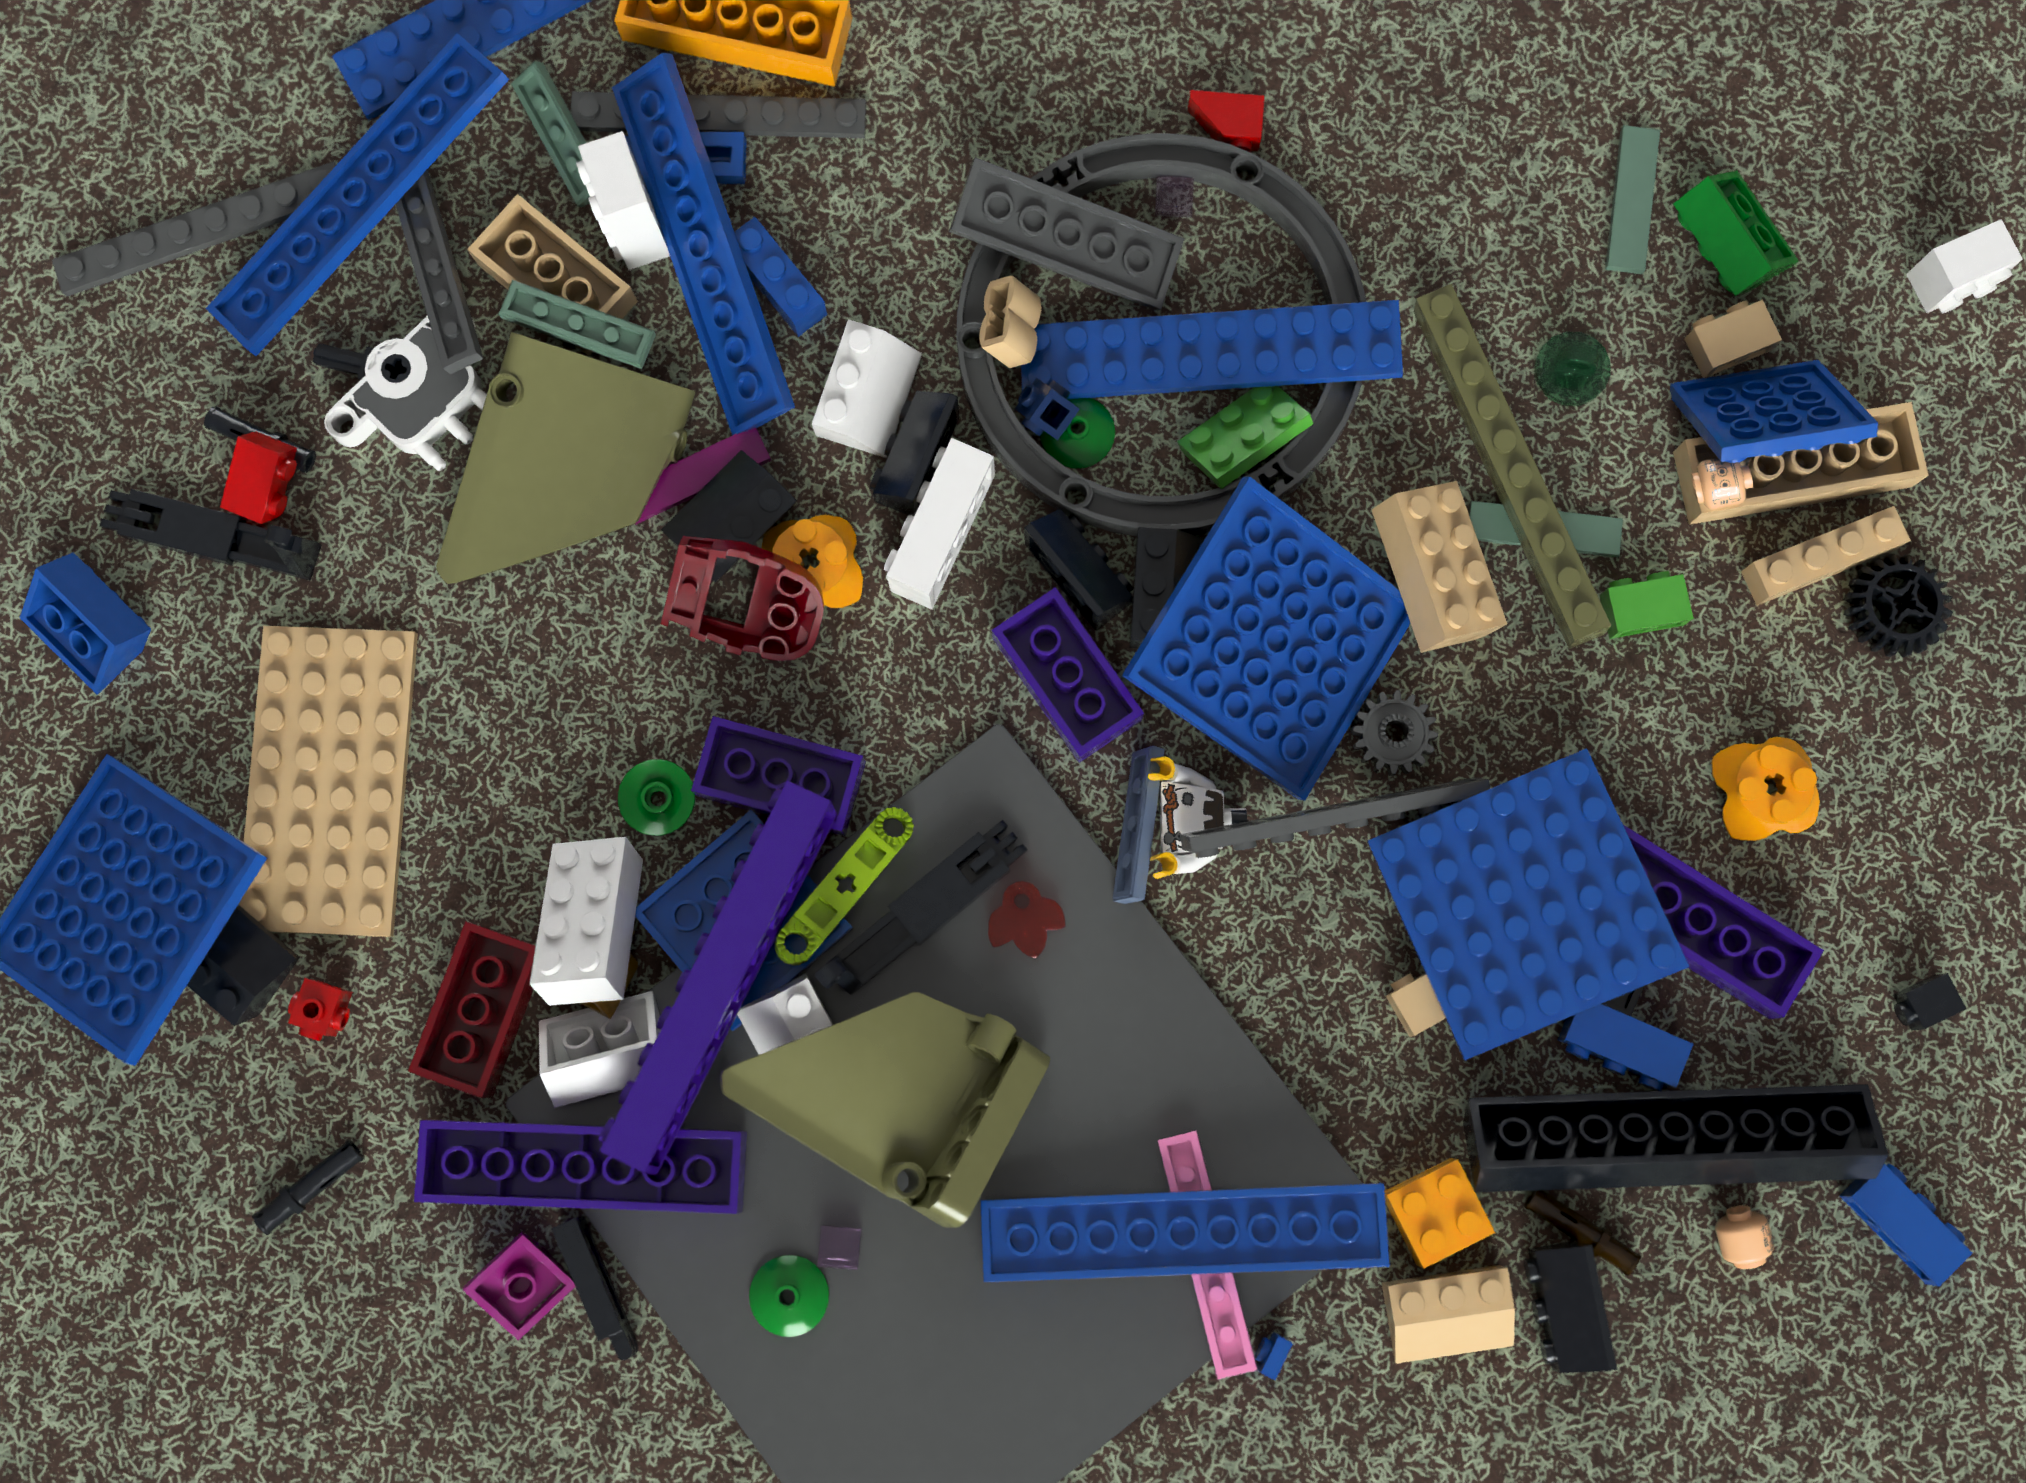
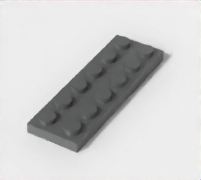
M976 157L972 160L949 230L950 233L1156 311L1162 309L1185 239Z

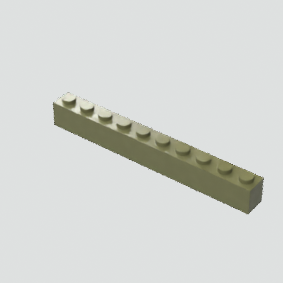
M1452 283L1416 298L1414 314L1496 493L1506 510L1568 648L1571 649L1604 635L1610 628L1611 623Z

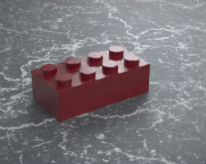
M465 921L408 1072L480 1098H493L534 990L530 985L536 945Z

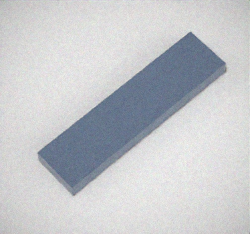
M1150 746L1132 753L1113 892L1114 902L1128 904L1145 900L1160 780L1152 781L1148 778V774H1159L1160 772L1158 763L1150 761L1153 757H1164L1165 749Z

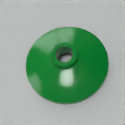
M1092 398L1067 399L1080 410L1058 440L1043 431L1040 435L1042 445L1050 456L1065 467L1075 469L1090 467L1100 462L1112 448L1115 438L1113 419L1109 411ZM1075 423H1080L1085 427V430L1081 434H1075L1071 431V426Z
M663 759L643 761L630 769L621 781L618 790L620 813L629 826L642 834L663 836L675 832L687 822L693 812L695 805V794L691 791L693 782L680 766L671 761ZM657 792L664 793L666 798L661 806H655L652 803V796Z
M783 1255L771 1259L757 1271L752 1280L749 1291L752 1313L763 1328L779 1336L792 1337L810 1331L821 1321L828 1307L829 1288L823 1272L812 1261L801 1256ZM789 1289L795 1294V1300L792 1304H785L781 1301L780 1295L783 1290Z

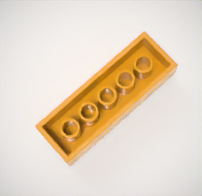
M620 0L614 21L623 41L835 87L852 23V14L849 0Z

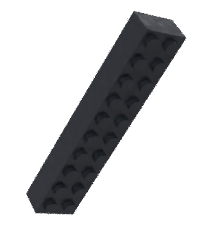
M1868 1084L1469 1098L1463 1120L1475 1192L1876 1179L1889 1155Z

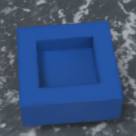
M1275 1332L1272 1333L1270 1340L1264 1337L1255 1353V1360L1259 1361L1257 1370L1276 1380L1293 1343Z

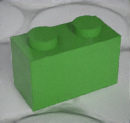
M1663 571L1646 576L1647 581L1633 583L1632 578L1610 582V588H1607L1600 594L1601 604L1611 623L1608 629L1609 639L1684 626L1693 620L1684 575L1670 576L1669 571Z

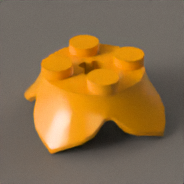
M831 515L789 520L776 525L765 534L762 542L763 549L787 558L804 567L803 558L805 556L816 554L819 565L816 568L810 565L806 570L818 582L825 606L829 608H844L860 600L863 589V576L861 568L853 555L857 545L856 534L847 520Z
M1773 737L1767 739L1762 744H1734L1713 756V778L1716 784L1727 794L1722 814L1724 825L1731 838L1742 841H1756L1767 838L1778 830H1784L1788 833H1800L1815 823L1820 803L1819 793L1815 785L1817 777L1812 769L1809 756L1796 741L1789 738ZM1764 780H1774L1777 792L1768 794L1766 792L1768 784Z

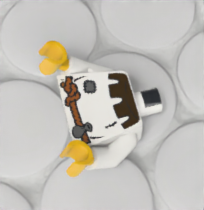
M1153 757L1150 761L1158 763L1160 772L1159 774H1148V778L1152 781H1167L1161 782L1159 787L1161 853L1150 857V861L1158 860L1162 864V871L1153 874V877L1159 879L1171 874L1196 872L1214 860L1217 855L1196 858L1195 853L1182 850L1180 834L1246 822L1247 810L1246 808H1224V793L1222 790L1216 789L1213 781L1191 768L1175 764L1169 757Z

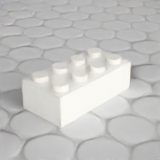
M623 131L578 146L583 160L576 162V165L590 195L588 199L594 216L598 220L616 260H624L628 270L669 257L670 254L645 182Z
M951 438L947 448L942 446L939 448L932 465L936 469L931 482L926 480L923 482L916 502L920 503L915 516H907L900 532V536L904 537L898 551L892 549L884 566V570L887 571L886 579L888 580L891 592L931 610L937 601L995 477L994 456L954 438Z
M626 837L555 843L552 845L530 985L548 1005L624 999L643 859Z

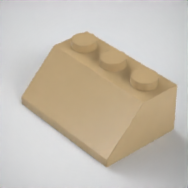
M1495 1265L1382 1282L1395 1364L1514 1346L1515 1307L1508 1268Z

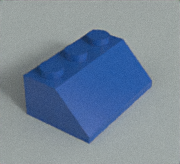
M74 552L35 569L19 617L96 694H99L143 651L151 628L145 621L136 615L120 599L119 595L111 590L94 573L91 567L86 565Z

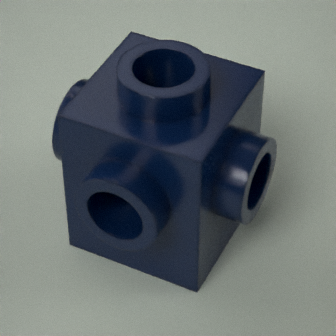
M1038 378L1023 389L1018 399L1019 403L1015 407L1019 413L1025 416L1021 422L1024 426L1038 436L1045 431L1057 440L1070 425L1080 409L1066 399L1070 392L1054 380H1051L1046 385Z

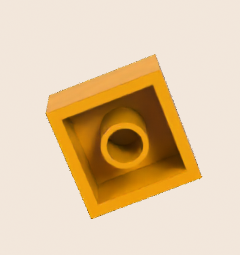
M1449 1158L1384 1191L1385 1204L1416 1265L1423 1269L1495 1233L1458 1159Z

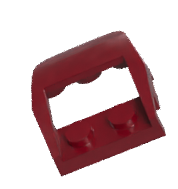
M683 536L678 546L660 624L668 627L671 620L690 628V637L704 643L706 639L726 646V652L740 656L742 651L760 653L762 659L790 661L802 657L814 646L824 614V599L821 588L814 576L804 567L787 558L744 541ZM732 556L747 559L749 563L759 565L744 625L704 615L717 558Z

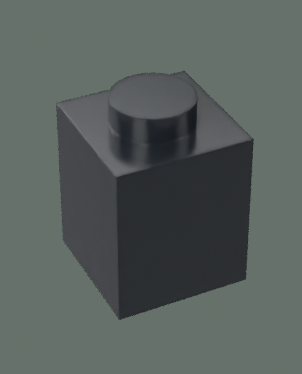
M1948 973L1933 975L1893 994L1897 1002L1894 1005L1896 1016L1903 1025H1909L1911 1030L1926 1029L1966 1010Z

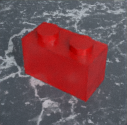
M257 431L238 436L220 508L260 524L281 516L287 505L288 499L285 493L288 481L292 479L296 471L297 463L294 458L297 447Z

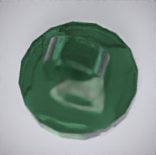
M1564 332L1553 336L1541 347L1534 362V378L1537 385L1539 384L1540 389L1544 392L1543 394L1549 400L1562 406L1578 407L1593 401L1603 392L1611 376V361L1605 348L1594 337L1582 332Z

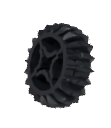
M1895 554L1887 555L1883 561L1880 558H1876L1869 563V567L1863 566L1857 571L1859 578L1852 579L1848 585L1854 592L1847 593L1843 599L1850 604H1854V606L1846 609L1843 614L1848 617H1856V621L1849 625V630L1853 631L1861 628L1864 632L1859 636L1858 642L1863 643L1871 638L1873 640L1871 651L1877 652L1884 646L1885 657H1892L1896 655L1897 651L1901 657H1908L1912 654V651L1919 654L1927 650V644L1933 645L1937 643L1940 639L1937 633L1941 634L1949 627L1943 620L1951 617L1953 611L1944 607L1945 604L1951 602L1953 596L1942 595L1941 592L1948 582L1940 581L1937 583L1934 579L1938 569L1933 568L1926 572L1924 570L1925 560L1920 559L1912 564L1911 555H1903L1898 560ZM1887 577L1904 580L1896 589L1888 586L1882 588L1876 585L1880 579ZM1917 591L1922 596L1924 605L1918 600ZM1900 597L1899 601L1902 603L1900 607H1903L1904 610L1897 614L1898 610L1895 608V605L1898 603L1893 601ZM1872 605L1879 610L1880 621L1876 617ZM1901 621L1908 624L1914 622L1920 625V628L1912 634L1892 631Z

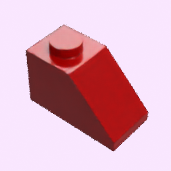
M1190 90L1187 111L1213 140L1231 144L1250 153L1259 150L1262 137L1264 95Z

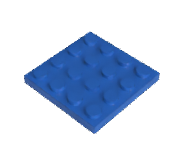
M1819 360L1670 383L1673 402L1721 462L1738 463L1749 457L1761 455L1774 457L1780 456L1786 451L1799 449L1818 450L1824 445L1836 443L1856 444L1862 439L1877 437L1878 422Z
M752 810L748 811L636 907L635 917L682 972L685 969L691 971L698 957L694 954V950L700 937L704 932L710 934L717 920L712 916L718 901L723 895L729 896L735 884L731 881V877L737 864L741 859L747 861L753 849L749 842L754 830L759 823L765 825ZM808 875L779 932L818 887ZM843 918L810 959L800 965H790L783 962L776 954L774 940L741 1008L794 980L851 931L853 927ZM791 934L785 938L784 946L789 953L795 955L806 950V942L800 935ZM738 1015L730 1028L732 1031H735L742 1025Z

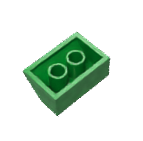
M1738 170L1706 177L1673 203L1679 212L1677 214L1679 222L1686 230L1693 233L1699 242L1698 249L1706 260L1714 264L1720 273L1718 275L1720 283L1727 291L1733 292L1735 296L1748 293L1799 262Z

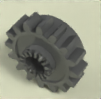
M1396 690L1391 699L1388 700L1386 694L1381 692L1377 695V705L1370 699L1363 704L1368 713L1357 712L1355 719L1361 723V726H1355L1351 729V734L1359 736V741L1353 745V749H1362L1365 754L1360 760L1362 763L1369 760L1375 763L1374 772L1377 773L1382 767H1386L1388 775L1394 776L1397 769L1401 767V770L1406 775L1412 771L1411 762L1418 767L1426 763L1421 753L1431 755L1434 752L1435 748L1428 744V741L1435 740L1438 737L1437 732L1429 730V726L1436 721V718H1425L1423 713L1428 708V705L1425 703L1416 707L1414 705L1416 695L1411 694L1406 700H1401L1400 690ZM1393 724L1400 727L1403 731V741L1393 742L1391 739L1389 740L1385 732L1386 726Z

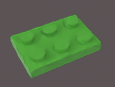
M1278 386L1254 387L1178 440L1177 443L1184 455L1222 489L1313 425L1310 413Z

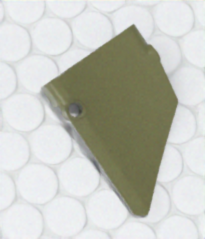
M511 332L499 374L489 384L485 403L437 561L436 569L443 581L447 584L463 582L586 542L638 522L662 472L671 461L675 463L679 461L684 453L688 436L684 427L687 423L696 391ZM514 383L517 388V394L512 401H508L506 391L508 386Z
M911 992L827 1028L732 1065L721 1071L720 1081L721 1090L725 1096L869 1184L887 1197L899 1199L942 1227H960L969 1218L1049 1066L1050 1056L1015 1035L1017 1032L1016 1028L996 1015L986 1014L984 1018L920 992ZM902 1170L907 1174L909 1181L904 1191L897 1185V1177Z

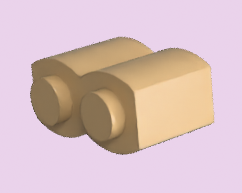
M1012 275L993 280L989 283L984 297L986 316L980 328V345L1008 368L1031 363L1037 348L1035 328L1041 315V300L1038 295Z

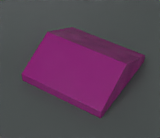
M521 1232L467 1282L462 1289L519 1341L575 1288L572 1277L545 1247L524 1232ZM562 1282L564 1283V1284H563L554 1294H552L537 1310H535L520 1326L517 1327V1325H518L529 1313H531L546 1297H548Z

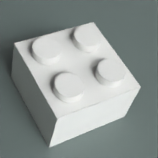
M2002 219L1932 249L1906 275L1926 313L1938 308L1941 313H1946L1963 304L1962 299L1972 294L1977 299L1994 291L1997 288L1996 284L2013 275L2011 269L2023 259Z

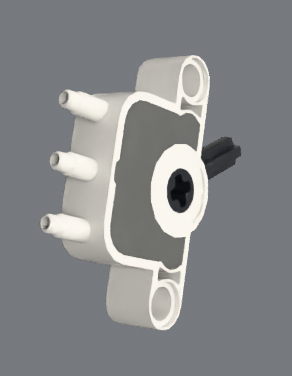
M428 315L404 339L386 340L374 348L367 346L364 354L325 344H318L314 349L313 362L315 365L358 375L359 382L328 411L324 420L328 433L343 446H358L378 428L399 449L405 453H418L429 465L433 466L437 471H441L446 467V462L432 445L447 430L464 444L472 442L473 435L459 419L474 404L482 410L487 394L482 390L481 379L471 365L452 374H449L442 368ZM405 368L407 371L406 374H401ZM349 420L354 421L353 427L348 432L340 433L343 423Z

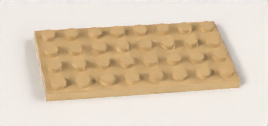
M263 626L244 842L266 856L267 860L238 905L270 932L394 937L418 633L415 631Z

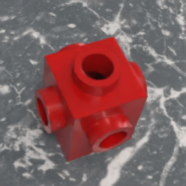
M304 978L300 992H295L289 1003L288 1013L291 1016L288 1023L300 1027L299 1035L313 1040L321 1041L323 1035L336 1037L338 1031H342L348 1022L350 1009L347 1006L353 992L319 980Z

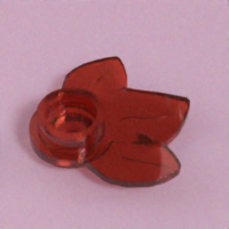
M1019 881L1011 884L1005 890L1002 899L1003 905L990 916L988 934L993 947L1002 946L1013 940L1015 945L1024 954L1036 959L1046 945L1047 930L1053 931L1065 928V917L1062 908L1055 900L1041 897L1039 890L1033 884ZM1025 894L1029 897L1030 903L1026 908L1021 909L1015 905L1014 900L1017 895Z

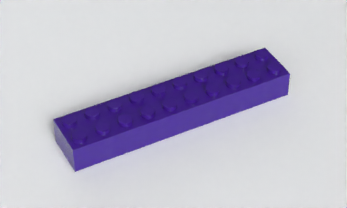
M788 780L783 789L778 787L774 791L768 804V809L771 810V813L765 825L759 823L754 830L749 842L753 849L747 861L743 859L739 861L731 877V881L735 884L729 896L723 895L715 907L712 917L717 920L710 934L706 932L702 934L694 950V954L698 957L691 971L685 969L677 982L675 991L679 992V995L673 1007H665L657 1022L656 1028L660 1029V1032L654 1044L648 1043L639 1057L637 1065L642 1068L635 1082L631 1080L627 1082L619 1097L618 1102L623 1105L616 1119L610 1118L601 1132L599 1140L604 1143L600 1152L643 1173L658 1174L838 815L830 800Z

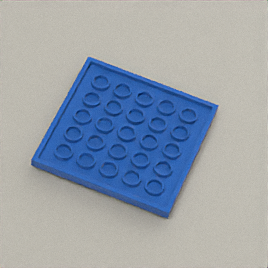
M1243 477L1122 676L1296 799L1305 801L1411 623L1399 589L1254 479Z
M1587 748L1367 841L1464 1061L1690 967Z
M106 754L0 917V970L124 1063L136 1066L257 876L267 857L128 765Z

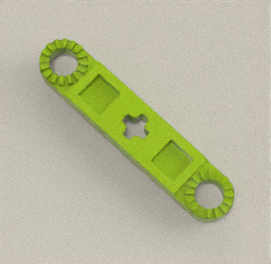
M892 807L880 812L781 929L775 940V951L783 962L790 965H800L808 961L906 844L913 833L914 826L912 818H910L907 811ZM893 818L900 821L903 825V834L897 838H892L890 835L887 836L883 829V822L885 820ZM838 877L844 880L850 877L853 880L851 888L854 892L851 893L848 890L844 891L843 894L838 892L839 883L835 879ZM791 934L800 935L806 942V950L795 955L789 953L784 946L785 938Z

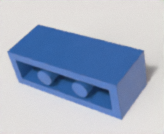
M753 217L734 232L751 280L798 337L828 315L824 300L756 217Z
M1603 1004L1566 1018L1557 1040L1567 1044L1565 1049L1567 1053L1584 1060H1588L1589 1055L1597 1057L1604 1061L1602 1068L1624 1076L1626 1071L1640 1076L1639 1084L1655 1091H1662L1663 1087L1677 1088L1693 1047L1691 1042Z
M1884 1164L1876 1179H1855L1839 1196L1925 1284L1940 1287L1972 1254L1963 1244L1966 1240L1964 1235L1950 1223L1946 1222L1944 1224L1934 1214L1936 1211L1935 1206L1922 1194L1917 1193L1915 1195L1905 1185L1907 1178L1892 1164Z

